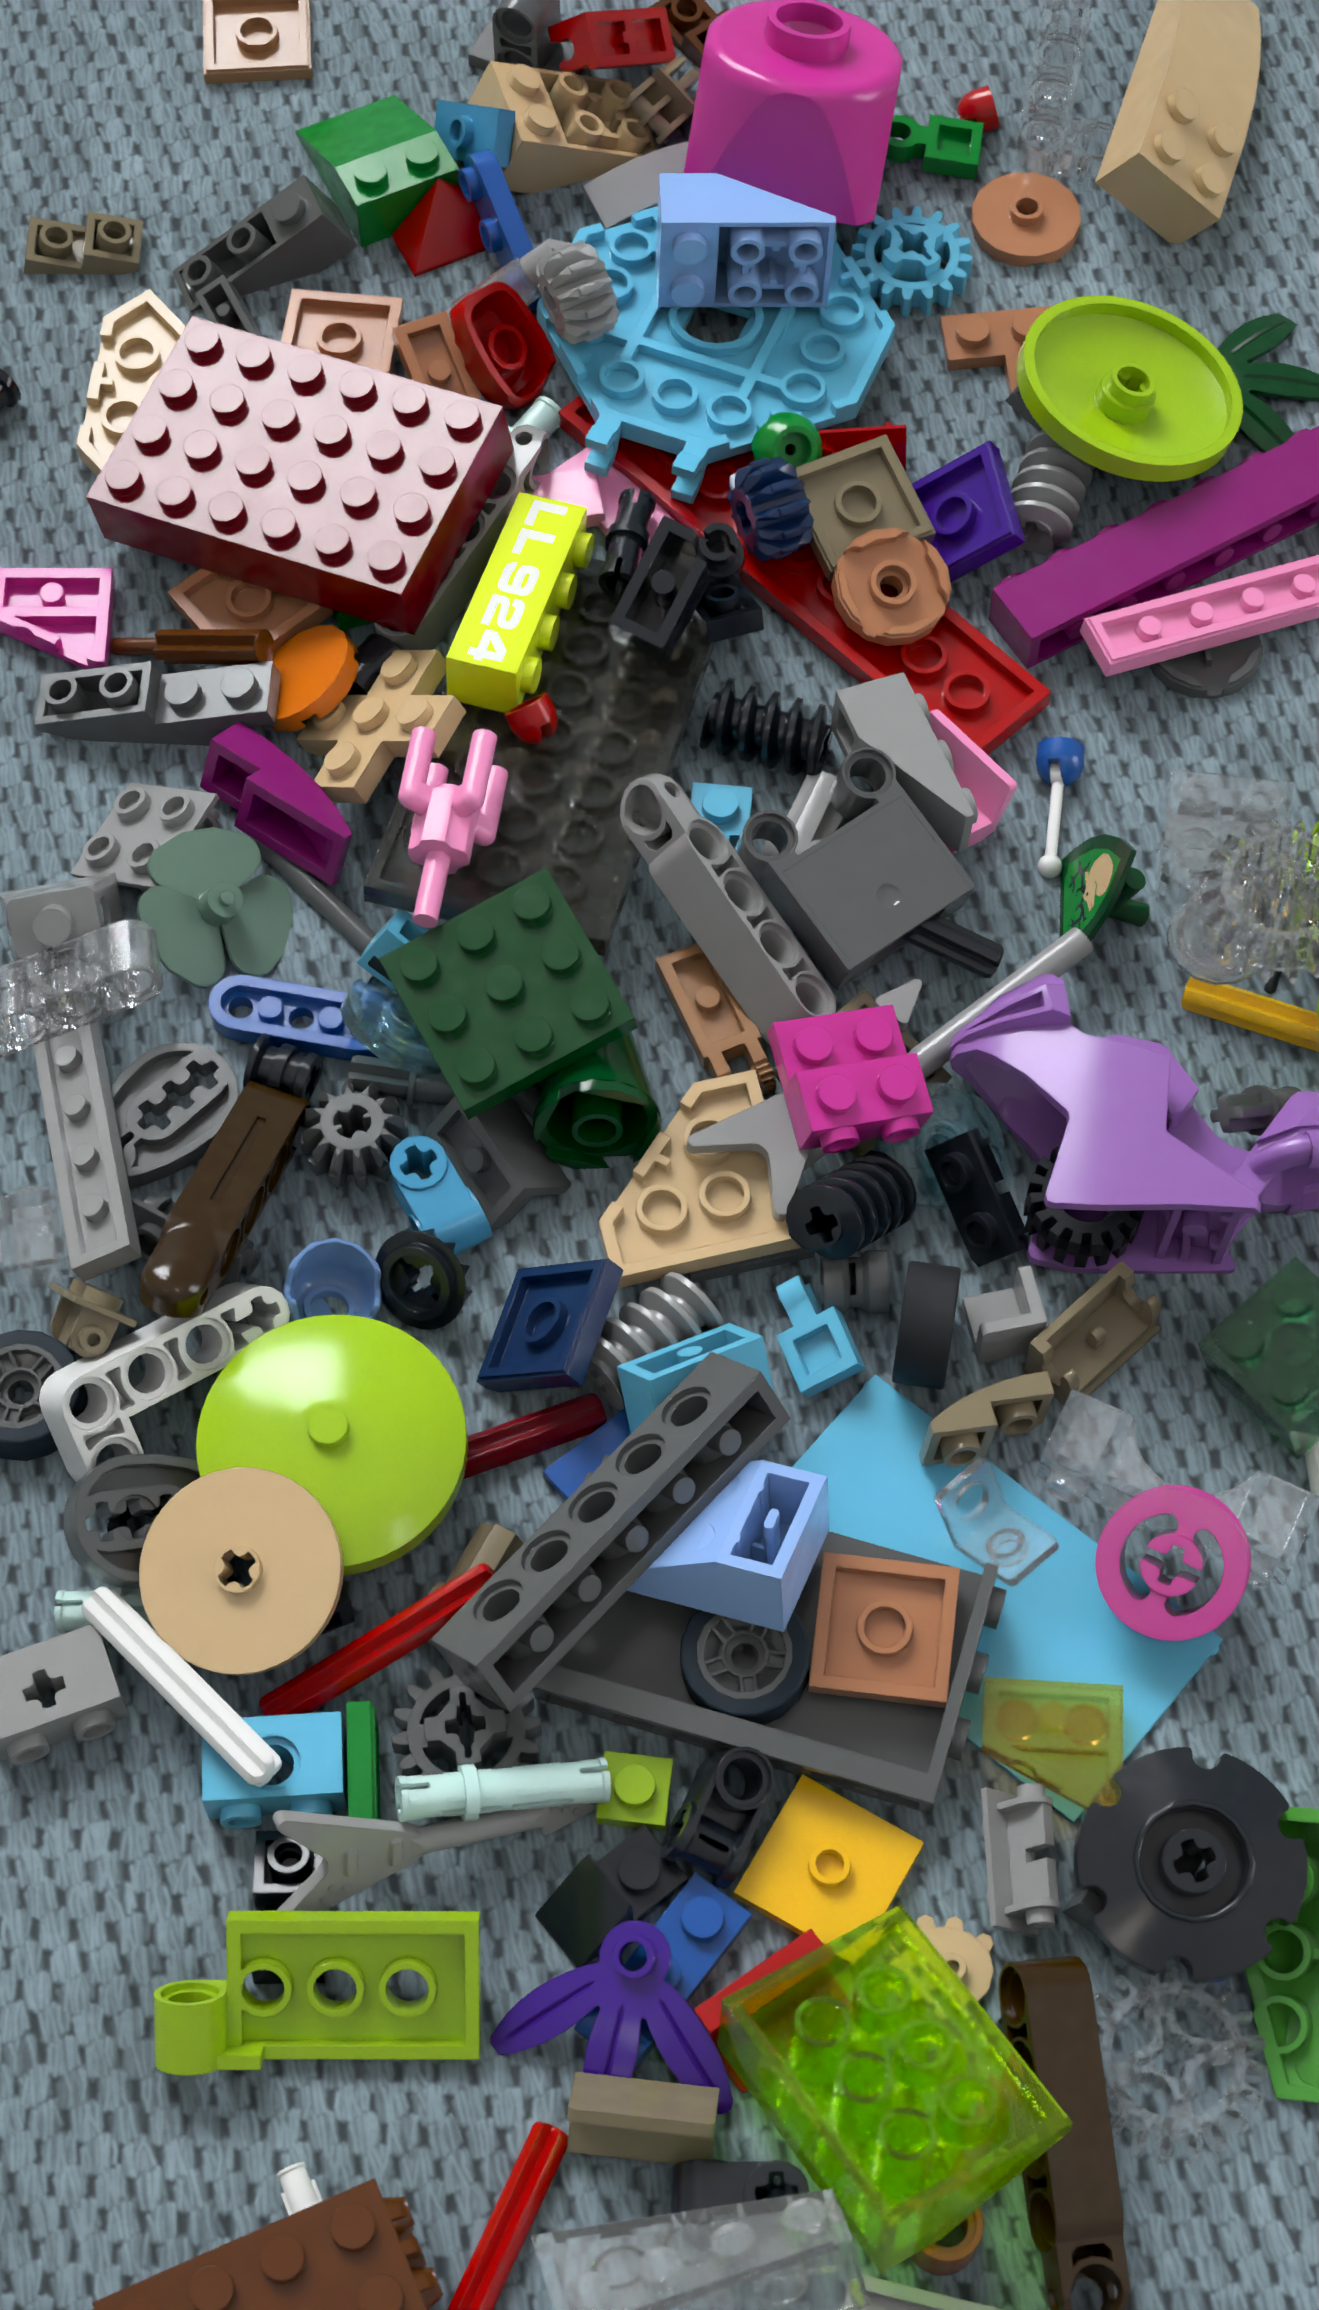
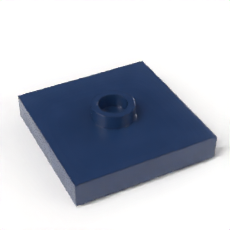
M609 1258L518 1269L480 1369L477 1383L486 1389L496 1392L582 1386L624 1270Z

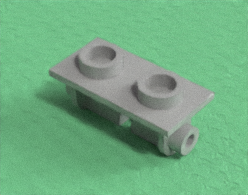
M1027 1783L1017 1786V1796L988 1787L982 1788V1832L985 1839L988 1880L987 1902L990 1909L991 1927L1029 1937L1040 1936L1039 1929L1054 1927L1055 1914L1061 1912L1056 1860L1048 1857L1035 1860L1034 1854L1035 1851L1055 1846L1052 1819L1053 1799L1045 1796V1787L1039 1783Z

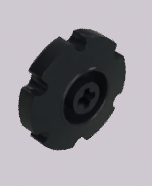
M1175 1747L1152 1752L1135 1759L1121 1768L1109 1781L1116 1794L1115 1805L1102 1806L1096 1802L1090 1804L1081 1819L1074 1845L1073 1869L1076 1888L1078 1890H1092L1101 1899V1911L1090 1920V1924L1097 1935L1118 1957L1131 1966L1152 1976L1161 1973L1168 1960L1180 1962L1184 1965L1188 1981L1191 1983H1203L1230 1977L1265 1958L1272 1951V1946L1265 1936L1267 1924L1275 1922L1282 1926H1288L1293 1923L1299 1914L1307 1884L1308 1865L1304 1840L1301 1838H1287L1279 1829V1818L1289 1809V1804L1284 1796L1262 1773L1231 1755L1222 1754L1215 1761L1214 1767L1211 1769L1199 1767L1194 1762L1192 1750L1189 1747ZM1182 1847L1185 1848L1186 1853L1190 1857L1201 1854L1206 1866L1197 1873L1198 1882H1195L1190 1872L1178 1874L1174 1868V1862L1183 1855Z

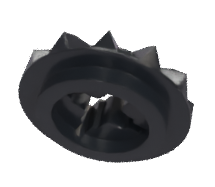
M409 1227L391 1236L380 1247L375 1260L382 1272L381 1299L386 1307L402 1322L424 1330L444 1327L463 1313L464 1302L473 1292L466 1285L465 1280L470 1266L460 1264L458 1258L453 1253L456 1243H444L438 1239L434 1228L417 1231ZM425 1265H431L434 1268L432 1270L434 1274L430 1279L431 1285L426 1288L422 1287L415 1292L413 1288L418 1283L417 1278L421 1273L419 1269Z

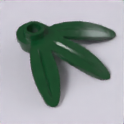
M1281 314L1266 315L1244 323L1234 330L1218 347V351L1232 368L1241 389L1243 415L1238 431L1262 453L1285 443L1293 435V432L1272 408L1254 395L1285 400L1319 402V374L1285 363H1251L1279 346L1295 329L1297 324Z

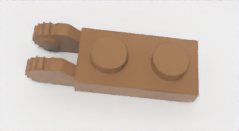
M694 944L656 958L655 971L703 1070H709L711 1079L731 1075L726 1061L744 1055L749 1069H755L762 1094L765 1095L775 1091L777 1083L770 1063L761 1047L762 1036L756 1024L750 1021L700 946Z

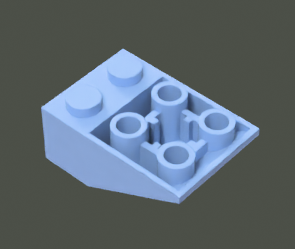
M659 173L656 238L658 307H828L836 217L718 173Z
M765 1460L750 1461L627 1591L784 1632L829 1532L827 1476Z

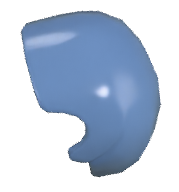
M339 1238L311 1242L292 1260L287 1270L283 1296L289 1306V1322L312 1316L333 1314L323 1297H335L341 1300L347 1308L348 1315L376 1320V1315L381 1305L382 1272L378 1263L359 1244Z

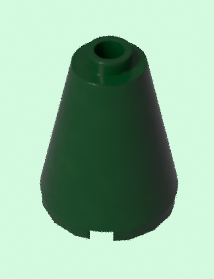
M632 1031L543 1080L533 1116V1136L536 1143L540 1140L546 1146V1155L554 1162L573 1169L609 1168L602 1157L629 1156L633 1154L634 1163L643 1157L661 1131L660 1111Z

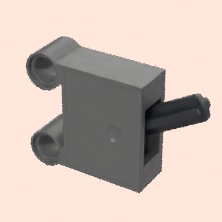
M861 747L853 750L844 759L832 783L830 800L839 814L852 821L801 854L797 855L795 852L798 844V831L793 821L785 814L775 810H763L755 813L747 820L734 848L775 909L836 990L851 982L908 943L983 978H991L997 971L1004 953L1002 945L945 919L963 907L976 885L896 780V768L892 759L883 751L874 747ZM861 776L868 779L873 784L875 791L864 792L853 785L850 777ZM755 839L770 841L777 848L779 854L775 856L761 854L754 848L752 841Z

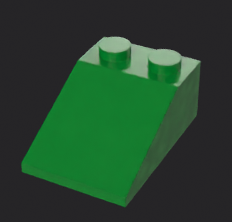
M395 95L296 130L297 137L361 248L391 237L438 179L460 186L458 179L459 168L437 131Z

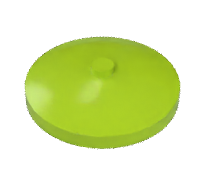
M1104 295L1082 296L1062 301L1044 311L1034 321L1018 354L1016 363L1017 384L1027 409L1038 425L1057 444L1089 465L1117 476L1149 482H1168L1199 475L1217 464L1225 455L1242 421L1243 399L1241 389L1232 368L1218 349L1205 336L1183 320L1162 309L1140 301Z
M331 1314L312 1316L281 1325L258 1337L236 1354L217 1377L206 1397L197 1427L196 1454L200 1477L229 1468H259L281 1474L307 1489L322 1504L334 1523L342 1547L343 1576L387 1565L417 1547L436 1529L452 1507L459 1493L467 1464L468 1436L465 1414L457 1388L447 1370L427 1347L411 1335L384 1322L367 1317Z

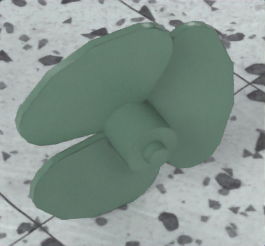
M216 827L181 832L157 847L148 858V875L156 886L144 892L137 903V915L146 943L167 971L196 988L205 989L214 986L221 980L225 972L226 960L221 932L232 964L244 975L262 977L268 974L284 955L293 919L290 893L279 879L270 875L254 877L240 889L238 888L255 873L261 860L258 845L246 834Z

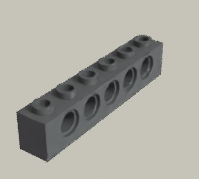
M711 1351L430 1639L465 1686L511 1712L791 1418L761 1371Z

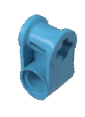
M413 1136L404 1139L395 1146L390 1156V1171L393 1177L392 1188L413 1230L424 1231L434 1228L438 1239L444 1243H456L453 1252L456 1256L492 1238L493 1235L489 1222L479 1202L471 1190L464 1185L444 1148L437 1141L427 1136ZM418 1168L422 1174H430L431 1176L421 1180L418 1174H409V1172Z

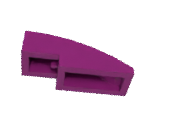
M240 721L213 737L210 742L200 788L209 793H217L221 801L238 810L234 827L329 885L333 886L339 882L353 833L337 807L322 788L288 755Z

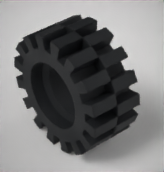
M1060 1146L1052 1149L1049 1160L1045 1156L1042 1157L1037 1163L1035 1173H1032L1024 1203L1023 1216H1028L1025 1227L1029 1236L1038 1233L1035 1245L1042 1252L1050 1245L1056 1248L1053 1260L1063 1264L1068 1253L1076 1255L1074 1267L1085 1268L1088 1258L1092 1256L1094 1257L1096 1267L1108 1263L1111 1252L1116 1258H1119L1125 1253L1128 1243L1132 1244L1144 1210L1109 1211L1099 1221L1086 1222L1071 1217L1063 1209L1046 1207L1044 1197L1059 1153Z

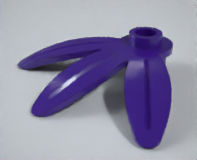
M627 1921L614 1927L602 1942L599 1955L600 1962L578 1967L535 1988L509 2010L490 2037V2044L499 2055L517 2053L545 2043L562 2034L599 2006L600 2011L591 2031L585 2053L583 2073L632 2078L640 2046L642 2019H646L660 2053L681 2084L719 2088L717 2114L719 2115L727 2113L733 2105L726 2069L710 2034L687 2001L665 1980L672 1962L670 1944L657 1927L644 1921ZM632 1943L642 1944L648 1956L644 1967L637 1971H629L622 1962L624 1949Z

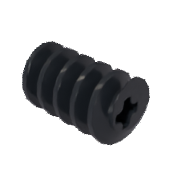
M729 677L721 690L715 693L703 723L699 746L703 750L715 738L716 751L720 755H729L738 744L739 758L744 762H751L761 750L762 765L767 769L775 768L784 756L785 772L788 775H797L806 762L807 774L818 775L829 752L833 731L831 725L827 724L826 705L820 704L809 719L804 717V702L802 698L797 697L788 712L781 710L780 692L774 691L766 704L761 705L758 703V686L751 684L745 695L740 699L736 697L735 679Z
M870 1150L852 1162L832 1171L825 1177H821L812 1184L803 1187L793 1195L787 1206L786 1214L789 1236L800 1247L816 1252L820 1256L830 1260L846 1259L911 1219L916 1210L917 1193L913 1179L902 1165L886 1153Z

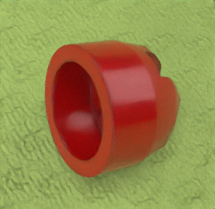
M988 85L963 95L957 108V114L960 116V119L984 123L983 133L1000 128L995 103Z
M548 693L535 696L504 714L512 732L519 740L527 744H540L542 742V735L550 738L555 733L558 724L557 712Z

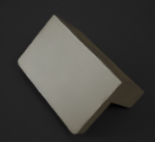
M575 2072L568 2104L567 2121L569 2122L567 2152L677 2164L687 2160L712 2159L719 2088Z

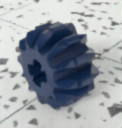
M780 456L771 459L765 457L749 462L748 466L737 469L736 473L730 475L729 480L730 491L728 492L727 499L731 504L732 514L730 517L735 521L737 536L743 539L745 549L761 562L791 556L792 552L798 551L804 545L811 543V527L813 526L814 519L809 509L811 501L807 498L804 491L805 482L798 479L796 468Z

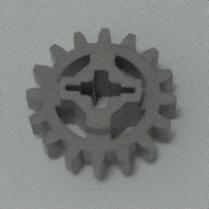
M432 1667L428 1669L430 1687L427 1690L412 1684L406 1688L408 1700L413 1708H395L393 1714L395 1725L405 1730L391 1736L394 1753L407 1755L398 1763L401 1776H415L419 1774L424 1776L446 1773L431 1763L427 1757H430L431 1760L444 1759L456 1769L458 1765L474 1764L477 1770L483 1769L493 1755L501 1751L508 1752L492 1769L522 1766L521 1762H539L540 1748L529 1740L542 1735L541 1719L527 1716L535 1708L534 1697L531 1692L511 1712L499 1706L501 1709L491 1710L477 1700L475 1696L487 1698L465 1686L454 1671L453 1676L444 1678L441 1672ZM450 1700L437 1717H429L439 1705ZM463 1711L468 1712L469 1724L473 1725L475 1732L474 1743H471V1758H466L464 1745L460 1744L459 1726L463 1725Z

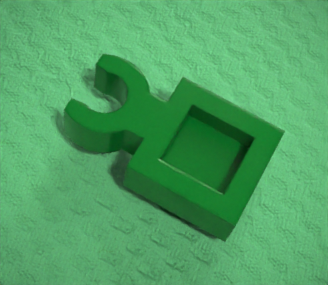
M894 115L890 137L894 138H889L886 159L893 162H906L913 158L923 159L922 172L975 180L979 165L984 123L930 115L928 126H921L908 116Z

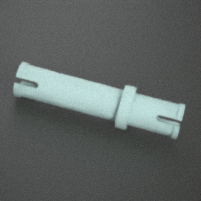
M605 1757L576 1762H557L477 1770L474 1764L458 1765V1772L424 1776H396L395 1804L396 1808H401L398 1809L397 1816L399 1822L459 1815L462 1821L479 1820L480 1813H491L494 1811L523 1810L578 1803H608L611 1795L610 1772L603 1771L607 1769L608 1763Z

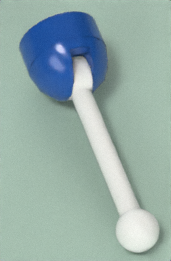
M1049 737L1041 740L1037 745V774L1042 781L1051 786L1045 855L1038 862V871L1046 878H1054L1062 870V862L1057 857L1063 789L1065 786H1070L1078 780L1084 768V745L1068 737Z

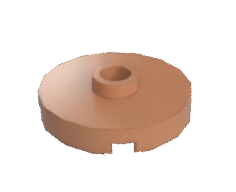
M1013 172L994 178L979 190L971 208V228L978 246L995 260L1015 267H1030V263L1038 264L1044 262L1045 265L1059 260L1072 249L1080 232V205L1071 190L1056 179L1038 173Z
M898 528L871 530L854 539L836 564L831 583L834 606L846 626L867 641L885 646L911 644L928 635L945 613L951 593L948 567L934 546L924 539L921 542L915 537L908 536V531ZM883 584L893 586L897 590L898 596H886L882 593L880 586Z

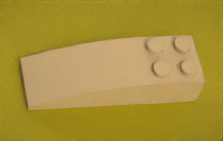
M1157 0L1095 183L1167 242L1180 245L1220 220L1246 140L1255 103L1261 56L1259 7L1251 0Z

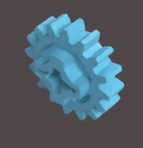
M915 206L910 216H903L901 210L898 207L892 208L890 220L886 221L883 217L876 214L875 220L871 222V229L859 228L857 244H852L851 256L871 286V297L875 298L878 296L881 298L880 310L886 309L887 311L894 304L901 306L902 317H908L912 307H919L925 316H929L932 311V303L937 302L939 305L949 308L952 304L953 294L963 295L965 293L966 280L971 276L973 256L969 255L970 239L959 238L960 224L955 222L944 226L942 225V212L937 211L930 218L922 217L921 206ZM881 253L882 261L877 264L875 258ZM945 259L947 266L943 270L940 265L941 261Z

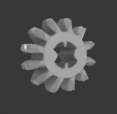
M583 240L573 244L567 242L551 248L552 252L540 256L535 272L539 281L537 288L542 295L543 306L549 314L550 323L555 325L557 334L571 345L582 341L587 343L603 337V333L614 329L619 315L616 306L618 298L611 285L612 279L606 272L605 262L599 259L597 250L590 244H586Z

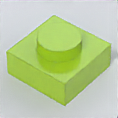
M604 1751V1757L607 1760L608 1766L603 1771L610 1772L611 1795L608 1803L598 1802L596 1824L641 1828L645 1825L649 1830L665 1831L673 1758Z

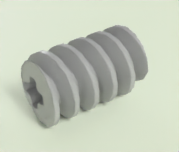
M1044 430L1036 432L1028 442L1025 456L1019 464L1018 474L1015 476L1011 488L1025 543L1017 548L1041 555L1049 554L1054 550L1055 545L1065 543L1071 537L1073 523L1079 516V506L1085 500L1086 488L1091 484L1093 470L1096 468L1066 451Z
M675 1272L666 1273L660 1278V1289L654 1287L646 1288L640 1293L639 1304L629 1302L620 1307L619 1320L612 1317L606 1318L587 1374L600 1394L617 1410L625 1409L624 1399L619 1390L621 1385L617 1366L703 1333L701 1327L704 1325L711 1330L724 1325L723 1318L713 1302L701 1289L681 1274Z

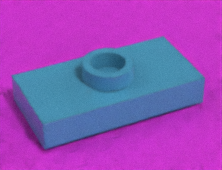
M438 99L434 129L454 160L464 161L466 155L490 149L496 156L500 167L508 168L515 111Z

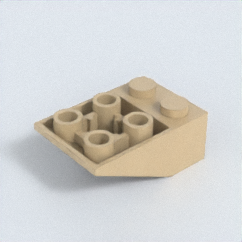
M490 61L467 103L515 111L510 162L508 168L501 167L508 187L512 192L533 194L595 179L628 161L658 150L648 124L642 127L638 123L641 117L632 107L626 110L622 106L624 100L634 90L631 83L618 79H604L578 75L569 71L559 72L529 67L524 64L515 65Z

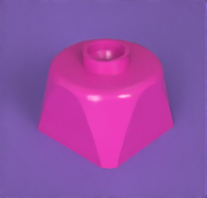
M764 0L739 5L715 18L708 27L684 173H718L836 217L837 223L858 226L874 221L903 59L899 49L882 30L869 21L816 0Z

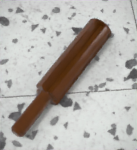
M160 629L156 632L155 638L115 637L110 642V650L114 655L154 656L156 660H163L164 664L242 665L271 661L274 654V641L267 629Z

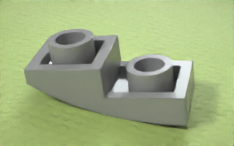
M687 141L637 157L583 185L606 229L631 222L632 213L658 206L659 173H684L688 149Z

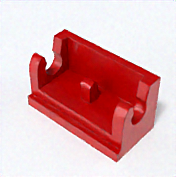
M666 6L589 11L547 27L550 42H569L571 40L573 43V57L563 60L559 64V68L562 71L575 72L588 67L590 70L663 65L669 64L676 58Z

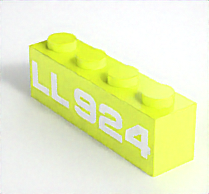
M518 493L446 656L447 695H454L462 703L506 713L522 703L525 693H535L542 671L541 655L543 650L550 652L553 650L559 633L560 617L558 615L561 608L566 610L571 608L577 588L576 572L578 568L586 569L592 557L594 534L586 532L587 507L527 493Z

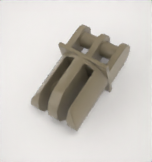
M684 56L676 57L664 68L660 66L622 103L626 110L632 107L641 117L638 123L642 127L648 124L658 135L655 141L659 145L668 141L683 123L693 116L696 96L691 99L687 93L699 81L700 72L694 67L678 81L672 78L687 61V58Z

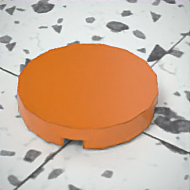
M316 625L297 633L274 652L271 661L274 662L281 673L276 723L269 725L278 732H295L304 729L306 726L301 721L308 719L312 715H315L320 720L331 713L346 697L357 677L359 662L354 658V654L358 652L356 644L342 630L333 625Z

